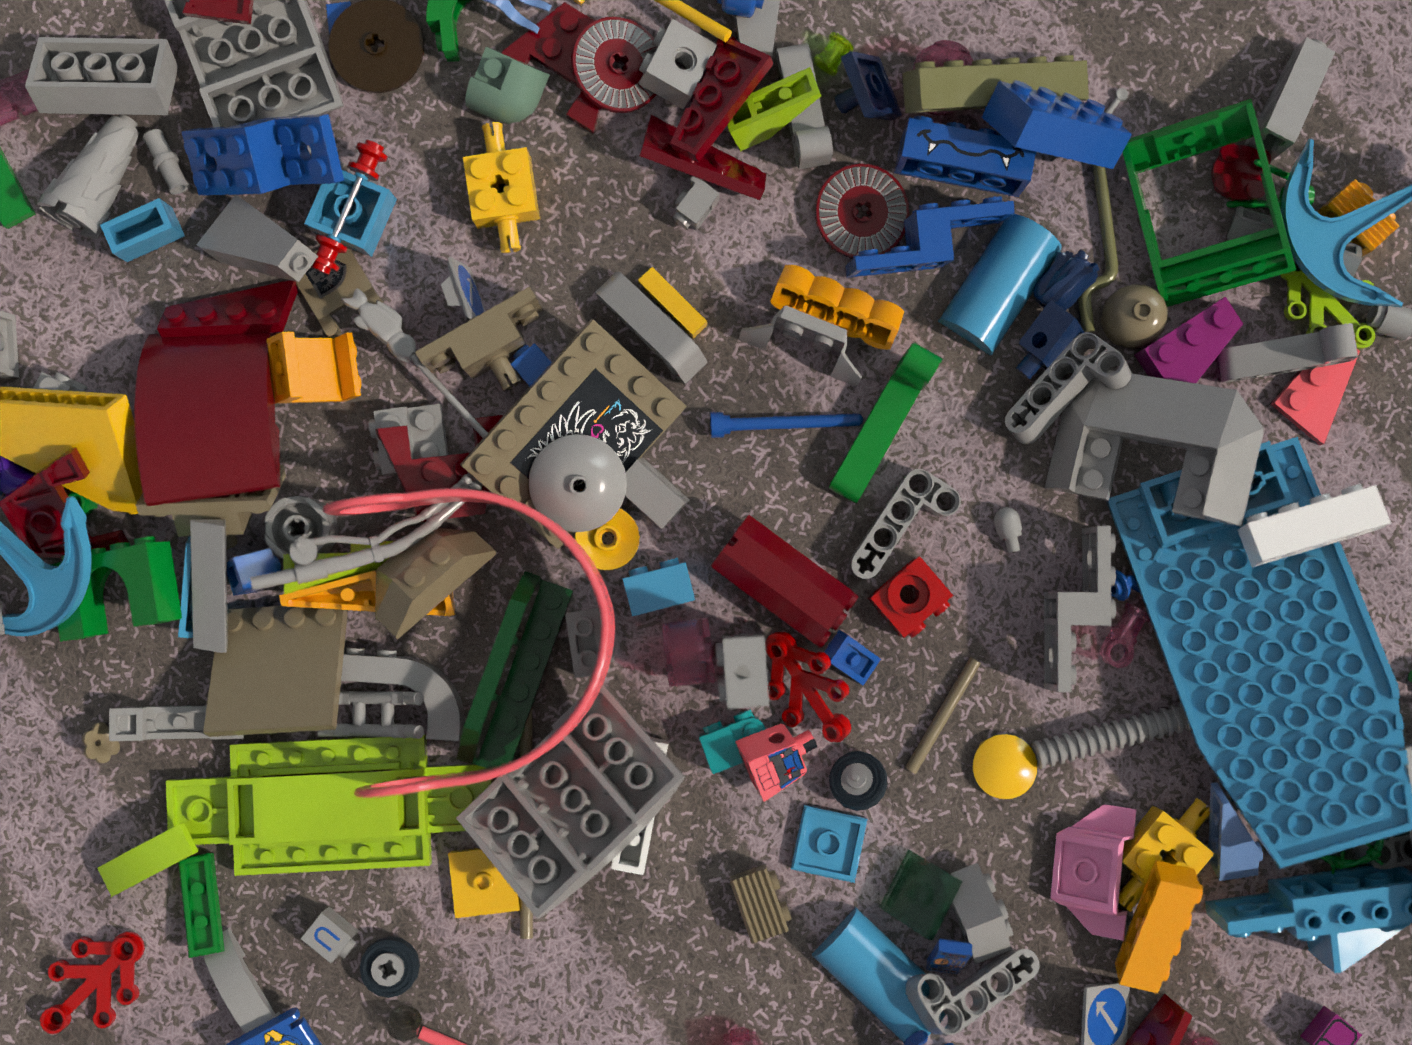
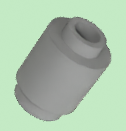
M1371 306L1366 317V324L1372 327L1374 332L1405 341L1409 336L1412 337V309L1404 306L1401 308Z

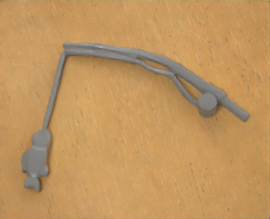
M358 288L354 290L352 298H341L342 303L349 308L358 309L359 315L354 318V322L358 327L365 330L369 329L378 340L387 345L389 351L396 358L404 362L412 360L482 438L488 434L431 371L420 362L415 355L416 342L412 336L403 333L401 328L402 318L394 309L379 300H376V304L368 303L366 295ZM468 472L452 488L480 491L483 484ZM465 502L432 504L420 512L419 515L395 523L378 536L374 535L369 538L328 535L312 539H297L292 543L289 550L295 568L250 577L253 590L295 581L301 584L328 578L329 574L351 570L369 563L382 562L385 558L395 556L412 547L431 532L438 529ZM427 520V522L407 536L387 545H379V543H382L394 532L407 525ZM327 543L371 545V548L347 555L316 560L318 555L316 545Z

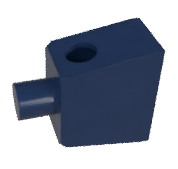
M1050 300L1021 338L1019 345L1025 351L1026 356L1015 369L1029 380L1041 367L1046 370L1076 336L1084 333L1077 319Z

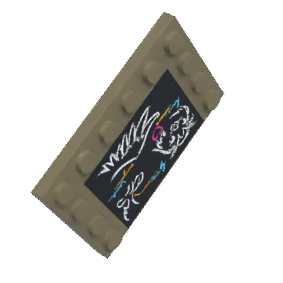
M591 319L460 464L492 493L516 500L536 510L529 492V473L536 456L550 442L573 434H583L598 438L617 453L626 472L637 459H640L687 406L594 319ZM581 479L573 483V489L576 491H582L585 488V481ZM513 510L557 549L564 544L545 526L533 518Z

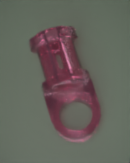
M1130 603L1125 604L1124 614L1117 625L1110 628V632L1100 649L1102 660L1116 668H1124L1132 662L1134 647L1138 642L1136 637L1145 622H1150L1149 615L1145 611ZM1116 644H1121L1124 648V655L1119 661H1113L1110 656V651Z

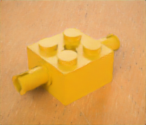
M492 122L494 136L490 123L482 125L486 153L463 157L472 221L477 229L498 226L500 252L510 253L509 239L513 252L521 250L517 223L540 219L531 157L527 147L505 150L502 123ZM505 184L504 192L498 193L499 185Z
M1195 798L1194 802L1179 820H1174L1163 810L1152 806L1135 827L1134 839L1124 840L1122 864L1131 871L1133 877L1119 892V903L1129 912H1132V909L1139 902L1155 860L1195 869L1196 875H1198L1215 854L1200 842L1195 834L1210 815V807H1206L1203 801ZM1161 850H1165L1167 854L1164 859L1159 855Z

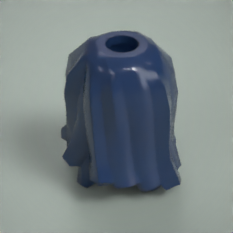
M1081 249L1074 255L1069 251L1057 252L1055 262L1051 268L1035 284L1034 298L1043 308L1052 300L1061 308L1067 310L1086 289L1096 282L1098 277L1097 271H1099L1098 264L1088 262L1089 256Z

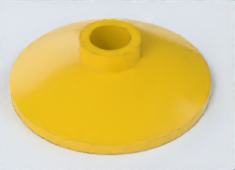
M619 509L604 525L590 531L576 532L575 540L586 551L597 569L614 570L626 565L634 557L638 550L640 535L635 520L626 511ZM607 532L614 535V541L609 545L604 544L602 541V536Z

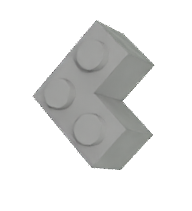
M978 863L942 876L941 879L945 893L958 919L965 942L972 944L974 963H980L1012 950L1009 937L1013 935V931L1007 920L1009 915L1002 899L996 901L992 894L996 892V888L990 874L986 873L983 875Z

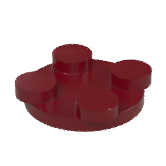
M1234 143L1221 147L1219 156L1215 159L1211 171L1215 191L1232 201L1260 199L1265 194L1260 175L1263 173V170L1254 164L1256 159L1260 160L1258 151L1250 146L1236 145ZM1265 150L1268 163L1270 164L1271 154Z

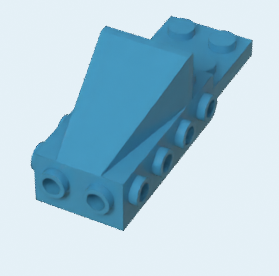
M1373 866L1335 870L1334 875L1331 874L1332 871L1270 879L1268 880L1269 893L1205 901L1206 914L1228 935L1237 938L1248 937L1251 935V932L1257 931L1278 933L1282 932L1285 928L1296 939L1307 941L1308 951L1335 974L1342 973L1412 923V872L1403 866L1386 870Z

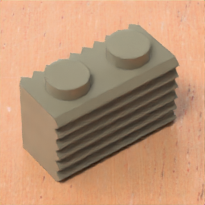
M766 864L729 877L751 944L789 931L787 921L792 920L786 901L779 902L776 890L781 889L775 870L768 871Z

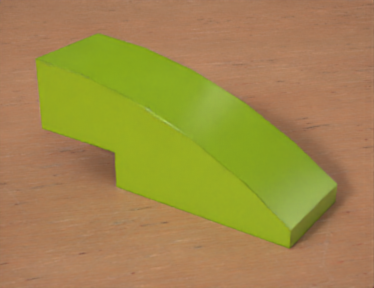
M183 822L101 865L97 869L111 897L197 853L198 849Z

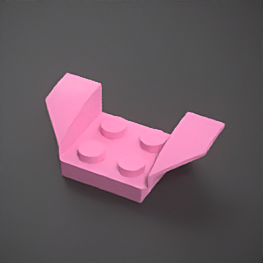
M1104 804L1073 826L1056 833L1051 899L1060 905L1066 906L1092 935L1125 941L1127 911L1118 909L1124 840L1134 839L1136 809Z

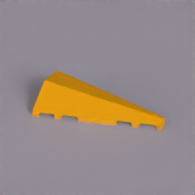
M377 570L279 595L281 606L375 612ZM453 592L427 615H456Z

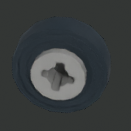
M389 936L378 939L367 948L362 956L360 973L363 983L368 990L377 996L390 998L403 994L412 987L418 977L420 968L418 953L412 944L403 938Z

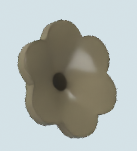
M103 722L95 723L91 730L83 734L84 755L87 759H95L98 763H107L111 755L117 754L120 750L118 741H109V727Z

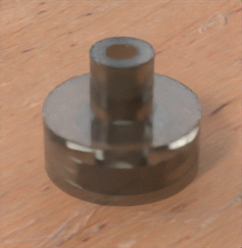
M408 1005L394 1008L390 1012L387 1024L389 1034L400 1041H408L415 1038L420 1031L422 1022L420 1012Z

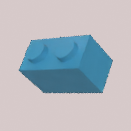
M160 198L100 224L112 253L126 262L185 237L173 208Z
M678 558L660 562L661 569L648 572L647 566L629 570V577L623 578V583L632 616L694 601L695 596L686 562L679 564Z

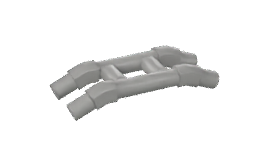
M340 691L339 705L352 704V723H337V727L334 730H318V737L419 739L424 735L422 726L394 724V705H421L424 701V696L420 692ZM365 704H381V724H366Z

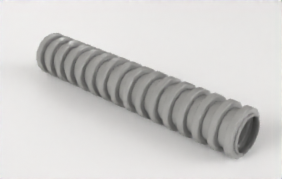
M1179 703L1178 707L1171 705L1168 707V710L1166 708H1160L1159 712L1151 710L1149 715L1140 713L1139 717L1132 715L1129 720L1126 718H1121L1120 722L1113 720L1110 722V725L1101 723L1099 728L1093 725L1091 730L1082 728L1079 733L1077 730L1072 731L1071 735L1062 733L1060 738L1054 735L1052 740L1043 738L1040 743L1035 740L1032 742L1031 748L1033 752L1036 751L1037 766L1040 769H1045L1047 764L1053 767L1056 762L1064 764L1067 759L1072 762L1075 761V757L1084 759L1086 754L1092 757L1095 755V752L1103 754L1106 749L1111 752L1114 751L1115 747L1123 749L1125 744L1130 747L1134 745V742L1142 744L1144 739L1150 742L1153 741L1154 737L1161 739L1164 737V734L1172 736L1174 732L1181 734L1183 729L1186 731H1191L1182 705Z

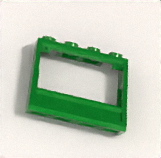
M1252 99L1129 139L1123 150V156L1156 285L1167 307L1296 271ZM1254 137L1263 173L1260 175L1274 227L1162 260L1149 209H1146L1138 174Z

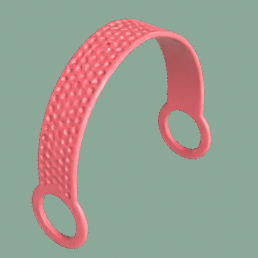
M445 488L362 496L331 502L323 507V512L327 515H363L446 502H478L518 511L545 526L572 552L590 581L601 616L599 653L589 685L579 704L566 722L539 747L518 759L487 769L412 777L362 786L355 789L354 795L356 797L368 798L413 793L436 788L467 785L505 775L551 750L570 734L587 714L602 688L611 662L615 638L614 609L606 585L594 562L581 545L556 522L516 500L472 489Z

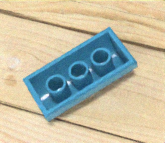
M1013 214L1005 219L938 322L991 356L1034 292L1035 284L1048 271L1056 259L1057 252L1061 251V243L1050 231L1027 217Z
M855 907L812 953V956L903 1043L907 1037L919 1030L926 1031L929 1036L931 1033L924 1026L906 995L907 981L912 976L926 973ZM926 981L921 986V992L925 998L930 993V988ZM942 1011V1012L940 1013V1016H939V1022H940V1023H941V1021L943 1020V1018H944L945 1015H946V1013H945L944 1011Z

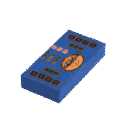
M947 939L938 940L927 957L926 970L959 974L972 956V944Z

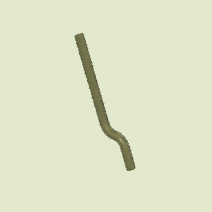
M1092 165L1104 251L1105 272L1098 276L1096 282L1078 298L1081 327L1084 332L1095 331L1091 303L1092 293L1095 290L1109 286L1118 274V258L1106 168Z

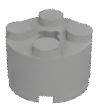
M304 496L283 498L277 501L266 514L264 522L265 541L276 555L283 558V554H290V547L297 539L338 535L339 526L335 515L325 514L323 507L326 504L319 500ZM299 523L305 524L303 528L305 533L303 535L298 534L300 532ZM335 543L316 545L317 553H328Z

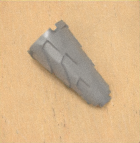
M127 115L111 116L99 132H95L76 159L72 158L58 179L54 178L37 202V205H40V209L72 231L75 227L80 228L83 226L84 229L81 235L98 239L102 232L100 224L107 222L111 214L109 210L120 190L121 185L119 183L132 159L130 154L139 136V132L136 129L137 123Z

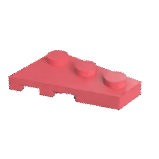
M1357 358L1346 363L1298 371L1270 405L1319 446L1324 445Z

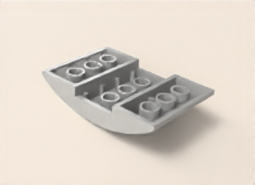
M164 0L174 27L180 33L201 89L199 91L213 127L236 126L262 118L320 115L344 107L333 69L307 0H254L251 25L188 17L182 12L186 2H189V0Z
M602 685L591 708L570 734L551 750L532 762L510 773L499 776L456 819L533 915L540 919L581 888L614 859L662 809L685 779V776L611 692ZM582 697L551 726L554 730L534 749L548 740L566 722Z

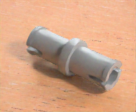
M153 129L143 135V141L146 143L154 159V168L161 172L170 193L176 195L185 192L190 184L178 165L180 161L177 154L171 151L162 130Z

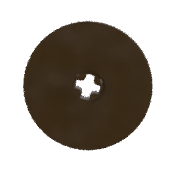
M361 0L345 9L333 24L329 36V55L334 68L349 85L368 93H385L400 88L415 75L424 55V38L417 20L402 5L391 0ZM375 39H379L382 45H384L378 47V52H374L369 46L375 43Z

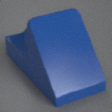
M841 630L830 641L824 652L829 656L833 666L861 685L866 683L881 660Z

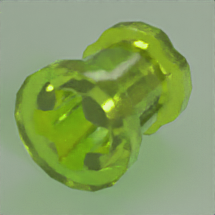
M831 32L828 37L829 42L820 54L815 55L813 62L827 74L835 76L838 73L837 67L842 62L841 57L853 51L854 47L842 35Z

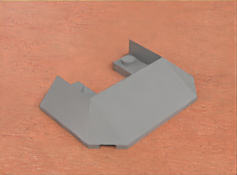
M1108 370L1107 373H1113L1115 371ZM1131 374L1129 383L1123 388L1111 389L1093 378L1062 412L1044 488L1109 501L1123 439L1187 449L1172 512L1178 515L1242 527L1265 429L1237 390Z

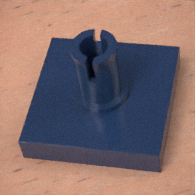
M854 51L841 57L852 85L851 88L834 97L837 108L841 113L846 114L849 110L860 105L863 116L866 118L892 121L902 115L880 57Z

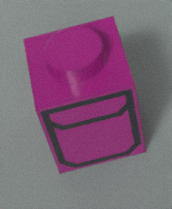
M1325 1006L1322 1007L1300 1035L1310 1045H1355L1362 1036L1360 1032Z

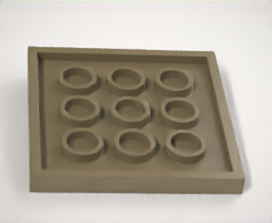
M289 606L227 609L228 648L227 653L214 652L203 733L208 737L336 729L348 610Z

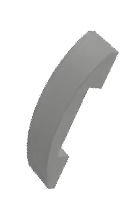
M207 705L109 708V741L199 738L243 739L244 735L208 737L204 734L203 729Z
M230 928L223 931L225 951L203 955L227 1008L243 1032L247 1033L280 1015V1012L275 1013L243 960L245 956L244 951Z

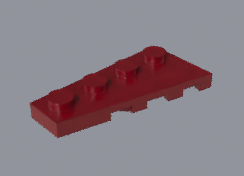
M718 38L716 42L718 48L714 56L709 57L705 66L706 74L702 82L697 83L693 92L694 100L690 108L685 109L670 141L673 150L699 163L772 67L773 61L770 55L731 38L727 42Z
M653 115L650 116L640 157L754 199H761L765 190L766 173L713 146L709 148L698 163L673 150L670 141L677 129L675 126Z

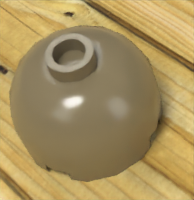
M1131 284L1117 289L1106 299L1102 309L1101 325L1105 335L1114 344L1125 348L1139 349L1150 345L1163 333L1168 322V308L1164 298L1155 289L1146 285Z

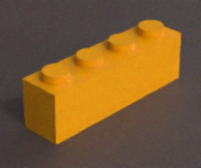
M1155 860L1126 933L1125 941H1123L1115 961L1119 985L1158 993L1162 982L1168 980L1171 960L1173 956L1179 954L1181 937L1184 930H1188L1191 925V913L1194 905L1199 904L1202 899L1203 887L1198 882L1195 869Z

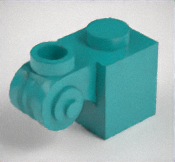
M751 709L735 714L733 716L735 722L722 725L721 721H717L703 727L704 733L699 735V740L712 774L743 763L735 741L765 730L764 724L753 715Z

